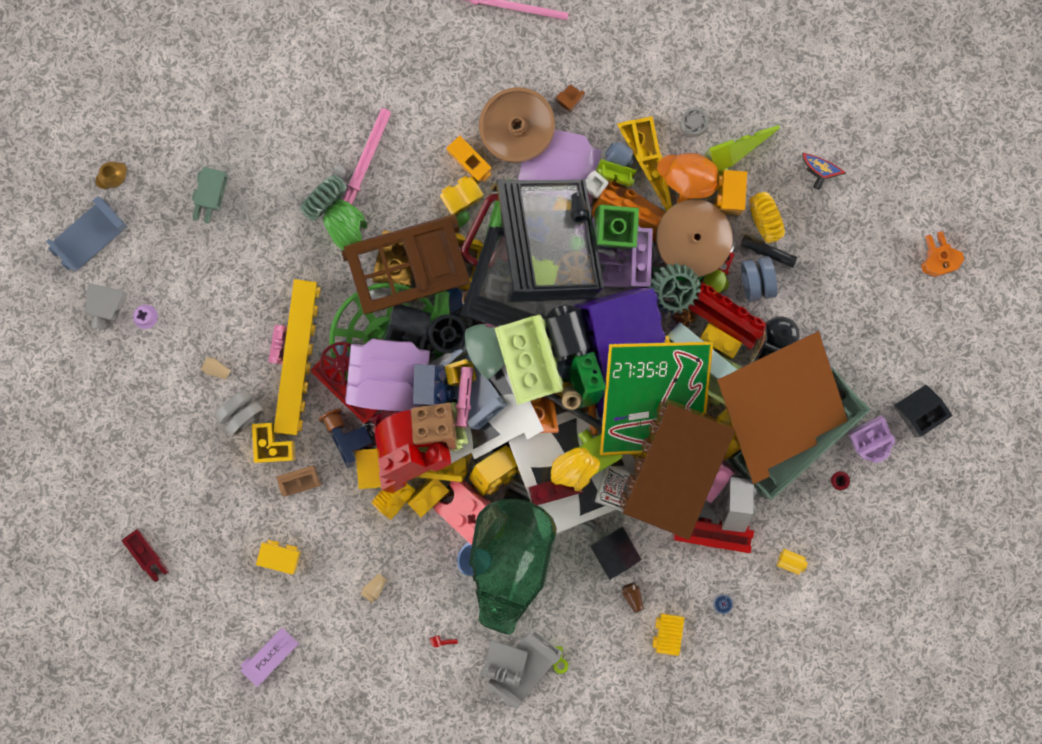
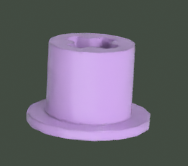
M150 305L139 306L133 314L134 323L141 329L153 327L158 318L157 311Z

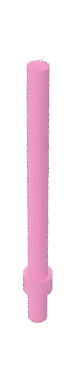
M465 0L475 5L480 3L552 18L568 19L567 12L511 1Z

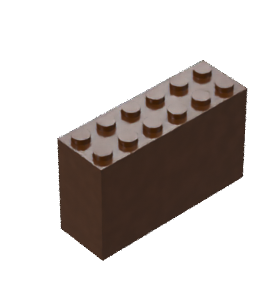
M665 398L663 402L660 401L656 412L658 416L656 420H652L649 426L650 435L648 438L645 437L641 448L643 452L641 456L636 457L634 462L635 471L633 474H629L626 482L628 485L627 490L621 493L619 502L623 514L689 540L736 430L728 422Z

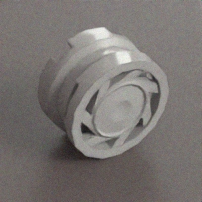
M699 108L687 110L681 119V130L689 137H698L703 134L708 126L706 113Z

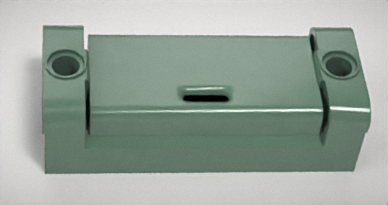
M831 368L837 389L843 394L841 401L848 421L815 437L817 445L769 468L770 476L754 484L757 492L765 500L774 499L871 410L842 380L834 368ZM740 449L728 459L745 479H751L742 450Z

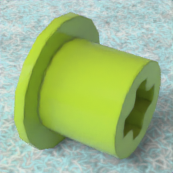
M715 270L704 278L703 283L712 286L718 293H723L729 288V280L720 270Z

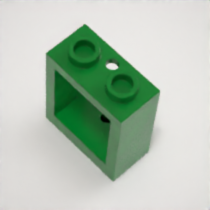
M593 352L577 356L573 360L568 375L572 387L581 396L582 401L579 408L598 404L606 390V386L595 354Z

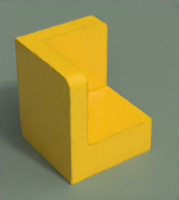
M464 359L445 365L449 385L460 386L461 367L473 368L472 382L476 381L477 376L473 362Z

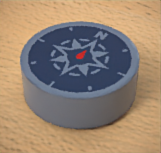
M720 594L715 597L713 607L718 613L727 614L733 608V601L729 596Z

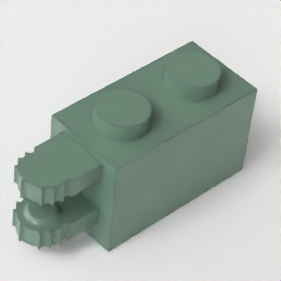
M202 167V171L198 172V187L192 195V201L195 204L194 221L199 220L202 208L207 209L204 217V222L207 224L211 221L213 211H220L229 176L226 172Z

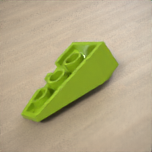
M776 125L754 133L753 136H742L736 142L730 140L710 147L705 152V156L717 166L719 176L724 170L731 168L778 131L780 127Z

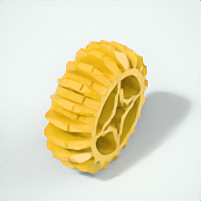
M765 191L752 196L749 199V206L758 232L767 243L779 241L784 237L785 229L781 213L775 201Z

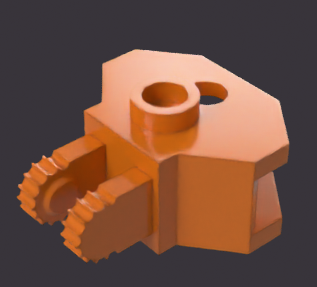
M942 231L937 232V239L940 245L937 248L935 247L932 235H926L925 240L929 251H927L928 256L921 264L923 273L937 277L958 270L965 260L963 252L951 248L950 244H947Z

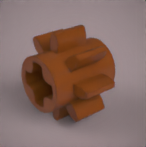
M682 309V314L676 311L672 317L674 321H677L676 325L680 322L684 326L689 327V322L693 323L695 321L696 313L690 309L689 311Z

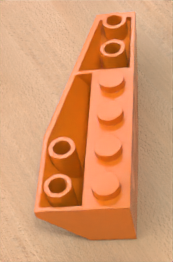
M606 180L609 183L599 197L596 198L591 215L595 217V208L600 205L639 208L638 225L640 228H652V242L656 243L657 226L665 211L637 194L634 190L627 189L616 183V181ZM694 235V239L697 241L699 237Z

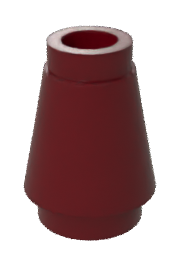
M838 471L832 475L831 484L836 490H845L850 485V477L847 473ZM836 478L840 479L839 484H837Z

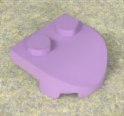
M882 415L847 432L855 451L864 460L872 461L873 463L881 462L889 457L892 445H895V438L890 433L886 420Z

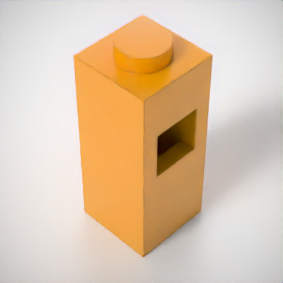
M460 135L446 148L449 155L470 176H473L478 184L481 181L483 183L491 177V166Z

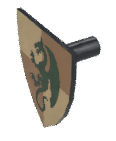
M765 326L763 336L756 342L748 365L755 362L757 358L759 360L769 355L770 352L774 353L781 349L767 343V326Z

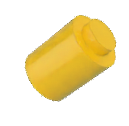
M783 548L776 566L799 575L801 572H805L808 562L805 561L806 557Z

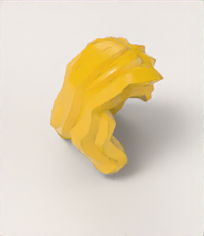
M574 448L559 455L553 461L551 481L556 485L561 484L574 487L575 491H581L583 487L588 485L590 478L598 472L600 461L592 456L586 448Z

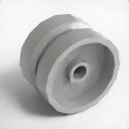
M247 389L240 391L230 398L214 414V418L220 424L227 423L225 430L231 437L238 435L249 427L264 411L258 402L251 403L253 396Z

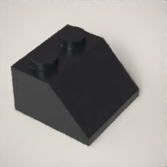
M623 526L589 545L609 580L642 560Z

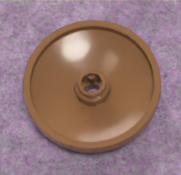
M523 87L508 88L495 94L484 106L479 119V133L485 147L493 156L508 163H524L537 158L548 148L555 133V117L547 100L538 92Z
M697 199L682 201L668 209L658 223L655 237L657 251L666 265L671 264L673 267L674 263H678L680 266L685 264L698 277L710 274L723 265L730 254L733 241L732 229L724 213L715 205ZM694 235L699 237L697 241L694 239Z

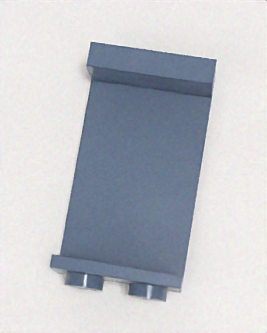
M99 196L92 200L95 205L54 241L50 239L46 241L50 246L48 247L49 251L54 256L58 255L62 259L60 263L68 271L70 269L75 272L78 271L127 228V225Z
M457 349L447 361L439 365H449L464 359L471 361L467 350ZM475 367L477 380L473 381L471 386V410H469L468 415L470 420L467 421V424L471 429L479 430L507 406V403L492 382L484 377ZM446 375L444 383L446 385H449ZM453 386L454 397L458 402L459 386Z

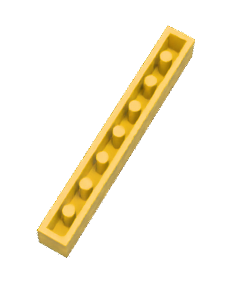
M298 279L293 281L274 424L275 433L298 435L299 431L302 432L303 420H300L301 412L304 413L306 407L303 395L304 393L307 394L308 382H305L306 374H310L311 369L308 357L313 353V344H310L311 336H315L316 325H313L314 317L318 316V306H315L316 298H320L321 287H318L317 282Z

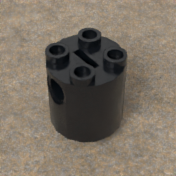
M566 304L553 308L544 318L546 332L552 344L553 356L557 358V361L566 360L574 353H576V356H581L590 351L591 344L580 308Z

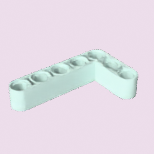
M680 322L668 334L671 343L704 342ZM712 351L710 375L714 379L718 380L737 370L716 351Z

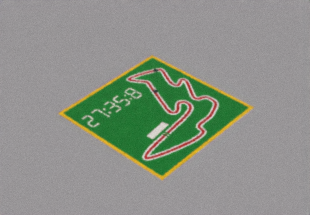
M713 342L609 344L600 455L642 453V443L645 437H649L651 432L649 431V426L653 419L656 420L658 416L656 412L660 401L663 402L665 398L706 414ZM616 417H628L625 419L614 421V418Z

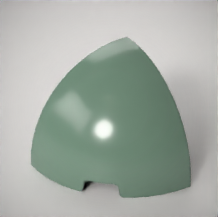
M479 324L466 329L465 344L469 357L478 371L484 377L490 379L505 364L495 328L486 327V324Z

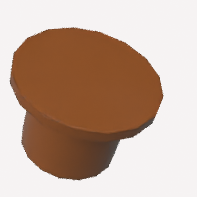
M341 409L331 410L319 418V422L325 423L329 433H332L334 428L340 427L342 429L345 426L340 417Z

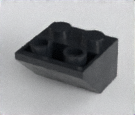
M403 304L393 306L383 340L412 342L419 350H423L428 335L431 313Z
M927 385L922 386L894 405L914 437H922L953 416L943 400Z

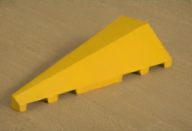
M653 116L617 123V127L628 146L633 150L636 160L667 211L672 207L668 185L657 171V165L662 159V154L658 145Z

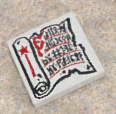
M611 465L605 468L595 502L622 512L619 498L621 493L627 490L628 485L626 482L630 472Z

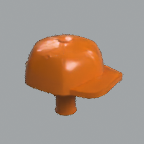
M683 153L678 156L671 154L663 157L658 162V173L665 179L668 186L679 193L677 203L692 200V198L709 197L717 189V166L701 154Z

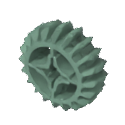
M337 175L328 177L315 188L301 205L300 210L303 212V215L311 221L319 218L330 205L340 198L347 185Z
M674 263L673 267L671 264H667V269L660 267L661 273L654 272L656 279H650L653 285L648 286L653 288L657 294L658 310H662L665 314L670 313L671 315H675L676 311L682 314V309L689 311L688 306H695L693 300L699 299L696 293L701 292L698 287L700 281L697 279V274L693 273V270L690 267L687 268L685 264L680 266L678 263ZM677 276L685 277V278H686V281H682V280L678 281V280L676 279V277H677ZM663 297H667V298L671 297V298L673 299V301H672V302L664 301V300H663Z

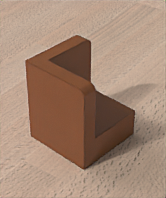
M570 84L563 93L560 92L558 94L556 102L571 113L583 99L585 92L583 90L580 92Z

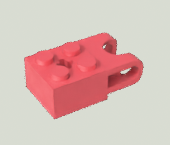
M464 479L462 482L450 481L449 485L454 491L453 501L450 504L446 501H438L433 506V509L473 547L486 548L507 517L484 496L482 497Z

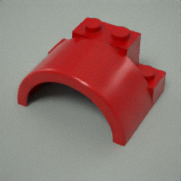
M411 410L395 413L382 420L375 428L380 469L379 476L381 490L394 493L406 487L407 481L431 469L438 471L452 464L447 443H443V441L419 445L413 443ZM418 447H429V449L425 453L420 451Z

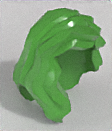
M337 199L330 205L323 217L324 226L333 242L342 250H345V245L362 241L360 226L364 229L368 226L362 212L342 199Z

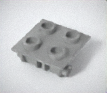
M491 640L485 665L482 668V676L519 688L529 651Z

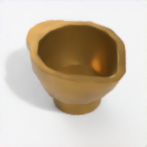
M115 161L104 163L95 178L96 185L101 189L121 186L126 178V165Z

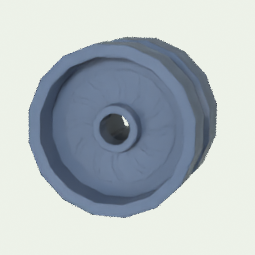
M769 256L760 257L757 263L752 259L742 261L741 277L748 302L759 301L761 294L765 299L777 297V280L771 258Z

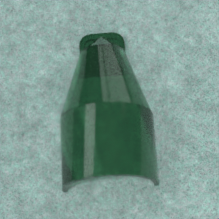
M519 499L498 500L487 504L476 518L469 564L473 569L474 574L472 577L477 587L476 596L480 609L479 622L486 628L506 635L514 633L518 620L546 583L557 531L553 517L545 509L532 502Z

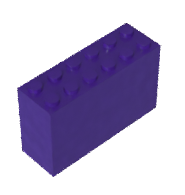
M634 288L574 305L581 309L591 344L590 351L587 354L594 352L605 386L609 344L665 343L666 336L661 326L662 317L657 307L658 298L653 288ZM605 392L599 403L596 404L598 416L602 419ZM616 417L614 418V421H618L628 417Z

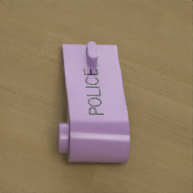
M281 628L252 659L248 657L240 665L243 668L241 672L258 687L299 643Z

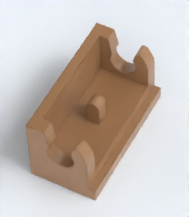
M315 465L276 477L280 492L284 497L321 486Z

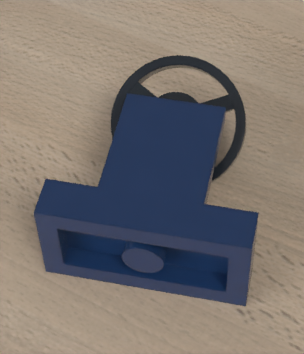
M374 423L363 424L360 428L344 435L340 427L332 429L331 437L347 469L355 465L356 460L352 452L361 448L366 450L377 448L376 445L371 448L366 447L373 442L376 443L375 434L371 431V425L374 426Z

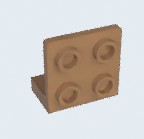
M451 403L411 409L413 443L415 445L443 441V443H447L449 450L457 449L455 415Z

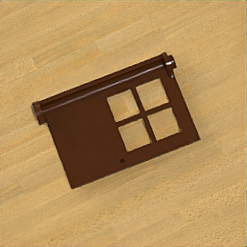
M455 213L344 246L345 250H341L344 262L348 261L364 315L471 283L455 233L460 232ZM403 242L409 262L389 268L383 248ZM379 249L385 269L364 275L359 255ZM411 267L417 287L396 293L390 273ZM387 274L392 294L372 300L366 280Z

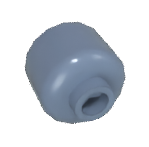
M620 141L612 142L605 153L607 156L606 161L621 166L630 167L634 161V157H632L633 150Z

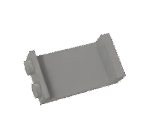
M533 628L516 646V648L529 651L519 688L492 679L487 683L489 690L493 694L502 697L508 706L515 709L520 707L524 698L549 668L556 664L562 654L558 648Z

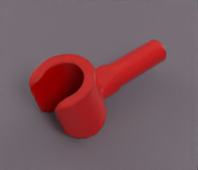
M440 635L430 637L431 645L435 648L447 644H458L457 639L441 641Z

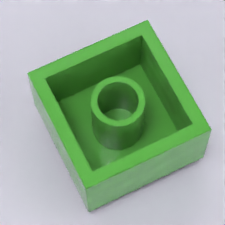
M609 205L596 207L594 232L597 247L630 250L636 248L639 208Z

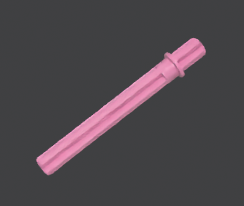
M381 109L349 184H346L347 190L342 200L351 205L357 192L361 191L359 188L391 115V112L387 109Z

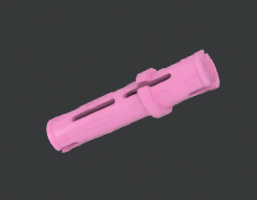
M461 367L458 404L455 407L457 409L456 427H468L469 410H471L470 395L473 368Z

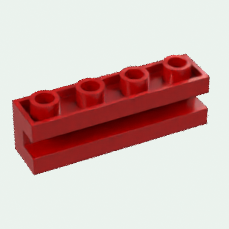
M702 283L699 287L701 292L696 293L699 299H694L695 306L689 305L688 308L751 349L755 345L756 339H760L763 336L766 324L762 319L750 314L744 307L733 303L727 296L718 293L712 286Z
M700 517V521L696 522L689 540L673 534L672 540L751 554V540L754 537V530H749L750 526L747 527L745 532L722 530V521H719V524L711 523L712 519Z

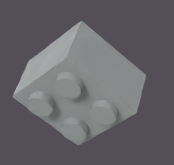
M730 477L723 494L722 530L745 532L748 525L751 526L752 516L756 515V505L753 504V499L756 498L757 493L752 479Z

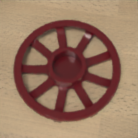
M333 343L321 355V372L333 384L347 385L345 371L349 369L350 356L346 357L348 346L351 347L350 343ZM344 345L342 355H339L335 346ZM332 348L336 358L329 357L326 353ZM324 358L332 361L333 364L323 367ZM335 368L334 373L329 377L325 370ZM338 372H341L342 381L333 380Z

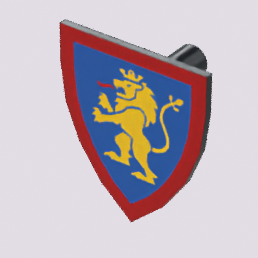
M802 153V159L807 166V171L817 177L813 185L817 190L821 189L825 179L846 174L844 170L825 159Z

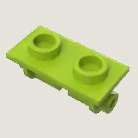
M600 160L595 171L604 179L614 180L616 183L626 185V187L633 186L635 169Z

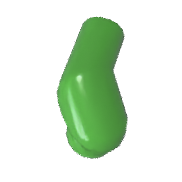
M461 211L456 216L459 229L469 221V213L467 211Z

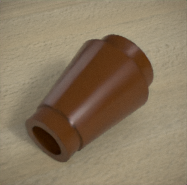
M635 582L624 585L621 588L623 591L621 594L633 612L636 613L643 610L644 606L640 587Z

